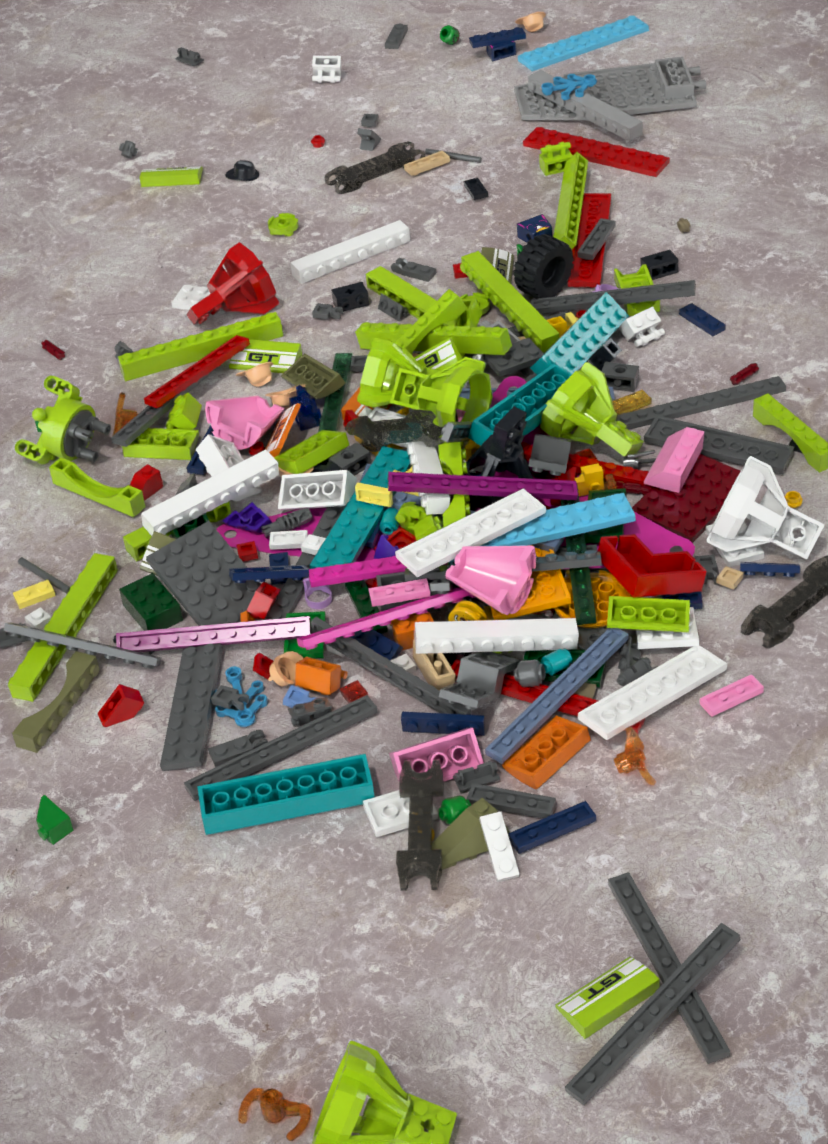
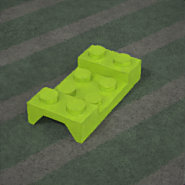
M643 264L637 273L623 275L617 268L614 269V281L619 289L654 285L646 264ZM660 300L624 304L625 311L629 316H634L651 307L656 312H660Z

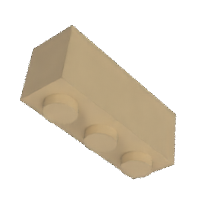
M413 640V659L427 683L439 691L455 683V673L443 653L416 654L415 641Z

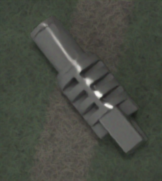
M308 508L293 511L278 517L275 522L262 526L261 529L265 538L270 536V532L291 531V529H296V527H301L311 521L312 514Z

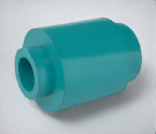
M388 508L383 512L379 525L382 533L391 535L398 529L399 522L395 519L398 513L397 509Z
M565 648L557 649L542 657L541 664L545 667V673L554 675L569 667V664L572 663V656Z

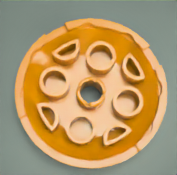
M582 570L564 577L572 603L555 607L554 610L560 618H576L577 627L601 628L607 626L609 596L631 597V595L610 572L599 570V573H587V570Z

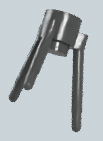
M121 341L114 348L117 353L115 355L117 361L118 356L133 352L132 349Z
M655 450L628 454V456L623 458V466L639 469V463L655 462L656 458H638L654 454Z

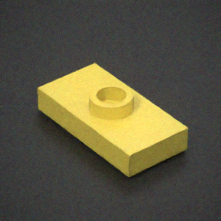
M358 482L355 485L357 501L392 507L393 494L392 491H388V488Z

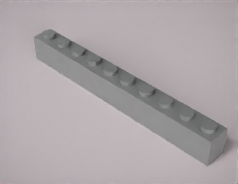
M542 70L528 76V88L531 91L629 142L643 135V122L586 92H584L583 97H576L575 90L578 88H575L570 93V99L568 100L561 99V92L566 89L553 91L551 95L546 96L543 94L541 86L547 82L553 84L554 76Z

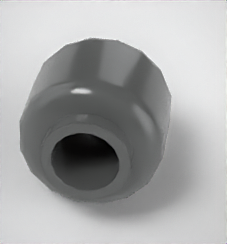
M538 660L521 661L518 663L517 669H514V678L516 681H519L522 687L539 686L546 677L545 667Z

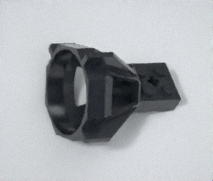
M513 407L495 425L493 434L466 462L468 473L464 475L471 476L470 470L484 465L481 476L494 477L496 471L504 472L507 470L517 475L518 478L534 479L527 460L524 459V450L521 445L524 435H522L523 430L527 424V421H525L527 413ZM469 495L470 501L468 502L471 503L470 510L476 511L478 508L483 509L505 497Z

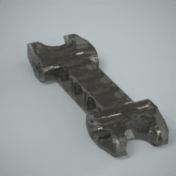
M412 142L398 143L391 146L386 153L350 167L341 165L334 168L324 176L325 183L330 186L334 185L335 192L338 194L353 192L361 188L362 184L366 181L400 168L404 169V164L415 161V156L421 154L420 158L425 157V152L420 149L415 150L414 143ZM330 176H336L334 180L329 181ZM340 185L344 186L342 190H339Z
M414 410L408 413L405 418L371 421L368 416H360L348 422L345 427L349 435L361 438L362 442L360 445L371 452H379L382 446L387 447L389 444L422 441L427 447H435L445 442L441 440L442 437L439 438L442 435L443 427L433 423L436 415L428 410Z
M824 556L811 563L803 573L804 580L772 606L767 608L760 604L755 607L743 621L741 633L744 635H750L754 632L765 633L762 645L765 648H772L785 641L794 630L793 622L828 595V556Z
M434 759L431 769L423 773L415 772L412 769L411 760H404L399 778L400 798L410 799L408 850H397L396 853L400 891H407L410 879L418 875H423L430 879L431 890H438L442 876V849H432L433 797H444V781L440 759Z

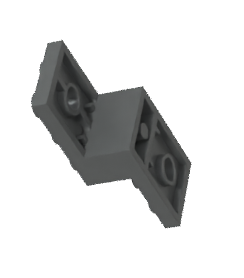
M530 338L512 343V347L505 355L483 354V357L499 377L520 370L527 378L534 373L530 367L544 353Z
M535 434L528 466L532 467V471L543 472V469L550 470L552 475L561 476V473L566 472L572 440Z
M476 652L461 658L457 682L440 689L439 697L446 699L447 703L464 704V707L467 709L476 710L500 698L504 675L517 669L521 659L495 652Z

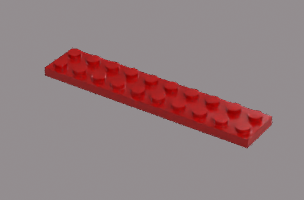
M536 127L523 140V146L538 150L546 145L551 144L553 146L559 142H570L571 148L568 149L572 155L578 152L589 162L652 177H657L670 163V157L626 148L621 145H613L608 142H600L595 139H587L582 136H574L569 133H561L556 130H548L543 127Z
M584 193L577 243L572 249L574 261L572 262V274L568 278V287L595 288L597 284L601 285L606 241L593 260L578 258L577 252L601 218L609 220L611 193Z

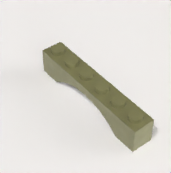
M75 651L66 663V681L59 695L44 709L22 719L12 732L16 747L38 753L41 747L46 744L47 739L57 729L59 723L67 716L72 706L77 703L79 697L88 688L94 677L98 675L100 668L96 656Z

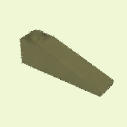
M481 798L465 809L417 858V861L432 874L455 866L458 861L466 858L470 860L475 859L478 854L488 851L479 818L497 813V809L484 798Z

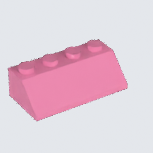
M686 427L668 436L646 476L644 484L680 493L703 449L704 431Z
M466 728L389 753L394 772L402 789L424 783L426 787H430L454 779L453 776L455 773H458V770L470 767L477 769V765L484 763L473 728Z

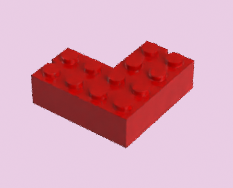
M635 534L620 535L618 545L617 536L601 537L598 552L601 554V563L633 598L702 591L707 571L699 562H696V559L688 551L653 554Z

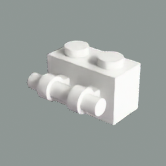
M313 56L312 81H318V83L323 81L330 83L340 82L341 56Z
M653 307L627 318L619 327L627 342L635 338L637 339L634 341L636 347L645 346L649 341L657 340L665 334L663 328L655 329L661 322V319Z

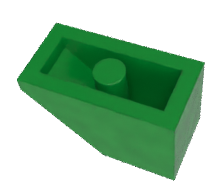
M43 795L36 818L39 828L37 832L44 841L47 839L54 845L74 830L70 817L46 795Z

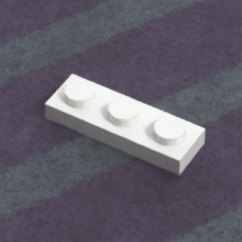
M497 812L481 816L479 820L497 882L519 877V870L502 813Z

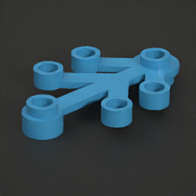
M569 74L567 79L557 76L553 78V84L547 82L543 83L541 87L543 94L546 96L551 95L553 91L566 89L561 92V99L568 100L570 99V93L577 86L581 87L575 90V96L583 97L584 91L588 87H593L597 83V79L592 74L585 75L584 77Z
M236 666L228 668L225 672L227 681L232 684L234 689L239 690V694H243L240 685L242 680L241 669ZM260 680L254 681L250 689L245 693L249 696L250 700L255 694H259L255 697V702L249 708H246L248 704L246 702H243L245 709L238 711L216 706V715L218 717L229 716L234 718L235 723L240 727L252 725L255 721L254 714L256 711L268 705L267 696L260 694L264 691L263 682Z

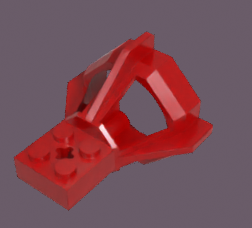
M239 242L228 250L207 284L210 295L192 306L186 315L193 325L196 323L200 325L210 316L209 314L213 316L221 308L225 312L232 311L264 315L276 307L279 301L275 297L276 290L269 273L263 266L262 260L259 261L250 249Z

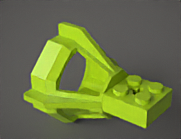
M374 338L372 340V348L367 355L357 401L362 405L373 408H387L388 404H393L390 403L399 368L425 375H434L439 370L421 366L407 349L391 341Z
M464 357L434 375H425L399 368L390 403L422 412L441 444L454 443L441 440V431L448 422H456V409L466 411L460 422H473V420L490 409L493 396L489 374L484 373L486 363ZM467 381H469L470 385L469 399L459 397Z
M585 362L581 370L575 371L557 389L552 399L547 401V407L542 414L540 428L552 437L567 438L590 445L598 444L602 440L624 457L628 456V454H637L644 443L638 433L629 431L623 422L616 421L617 413L613 407L605 374L589 362Z
M350 1041L325 1098L314 1130L312 1144H449L457 1113L406 1093L377 1050L355 1041ZM368 1095L371 1098H369L366 1104L363 1116H359L363 1104L365 1102L366 1096ZM352 1132H354V1133H359L360 1135H351V1134H352Z

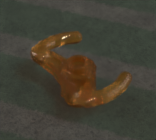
M123 392L119 394L112 436L138 415L137 411L123 409L126 397Z
M627 727L625 730L627 735L625 751L617 754L616 758L613 759L616 768L620 774H627L638 769L643 779L649 785H654L656 780L650 775L644 763L646 760L645 754L642 751L644 744L632 727Z
M253 1088L244 1097L238 1111V1121L241 1124L246 1123L247 1112L253 1101H258L263 1118L268 1123H278L285 1116H300L298 1124L286 1135L289 1141H293L302 1134L311 1116V1108L307 1104L288 1101L283 1098L281 1092L273 1088L265 1091L262 1088Z

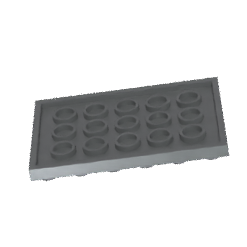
M210 521L146 556L148 564L198 626L241 622L240 613L248 609L256 590L261 585L260 582H255L254 580H246V583H235V581H232L229 576V569L248 567Z

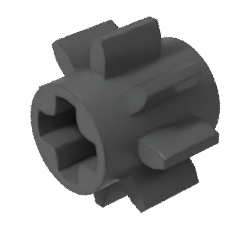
M127 140L125 143L120 144L119 150L122 151L121 155L126 158L135 156L138 148H135L136 144Z

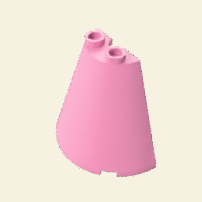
M260 396L207 401L205 408L207 422L211 424L214 430L212 432L213 435L233 442L238 450L253 446L281 417L285 408L276 404L270 407L267 400Z
M465 546L456 555L454 560L455 566L451 565L447 569L445 576L446 579L506 615L509 613L514 614L525 603L533 584L534 578L530 577L532 569L536 568L535 547Z

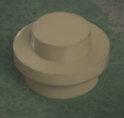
M680 218L677 222V227L682 233L690 231L691 225L687 219Z

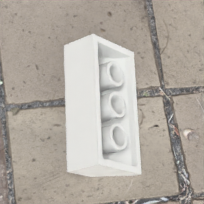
M209 434L196 448L199 459L204 463L206 471L211 477L244 461L233 442ZM260 486L254 487L231 500L240 501L260 493L262 489Z
M348 470L282 475L278 510L345 506L355 492L357 478Z

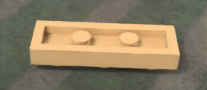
M439 151L404 164V170L411 176L418 175L421 172L429 171L432 168L443 166L450 162V156L444 151Z

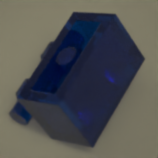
M298 385L296 387L297 396L289 398L290 407L297 403L301 404L295 418L300 431L320 426L322 415L320 409H317L315 399H311L306 389Z

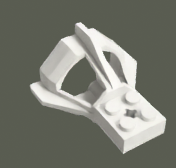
M750 456L725 499L706 541L725 552L771 542L807 560L825 524L790 508L771 466ZM763 484L767 491L760 504L754 501ZM745 518L751 520L744 536H736ZM799 528L802 537L794 538L792 532Z

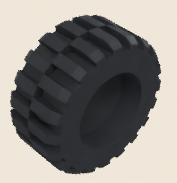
M541 234L533 237V239L527 242V245L523 246L521 253L517 256L518 259L514 265L515 270H513L517 288L535 299L555 297L558 292H561L572 274V262L574 261L573 252L567 243L551 235Z

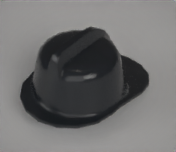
M247 160L237 161L234 164V168L228 170L225 174L228 179L253 181L260 175L259 171L255 169L254 164Z

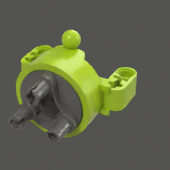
M56 376L46 377L44 387L58 396L54 407L47 406L45 410L43 408H35L32 411L33 419L39 421L38 427L41 429L42 434L37 445L24 439L17 441L15 444L16 453L42 465L47 464L50 460L54 461L56 456L69 461L84 458L93 463L96 462L99 456L98 452L92 451L87 447L94 437V430L108 435L111 425L99 421L94 409L90 405L81 402L83 398L79 396L80 390L78 387Z

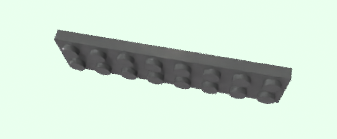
M658 415L644 435V442L663 446L668 436L686 427L704 431V441L700 454L739 465H745L747 459L752 456L770 465L773 472L783 474L794 454V446Z
M221 644L183 648L160 762L162 771L202 766L213 706L211 697L215 694L223 650Z

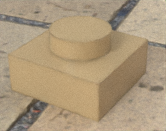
M726 566L717 576L716 583L734 590L743 579V572Z

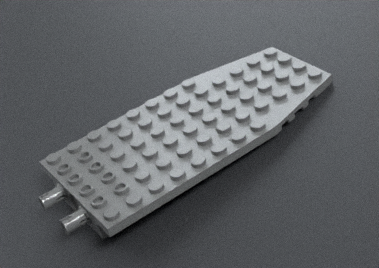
M683 57L657 59L655 63L567 73L562 77L567 79L569 74H575L580 77L588 74L594 75L597 83L593 87H588L584 92L631 116L641 113L648 114L649 112L675 111L677 109L697 107L694 90L706 89L705 80L693 81L691 76L701 75L700 66L687 68ZM528 83L514 87L522 120L589 121L531 91L528 88Z

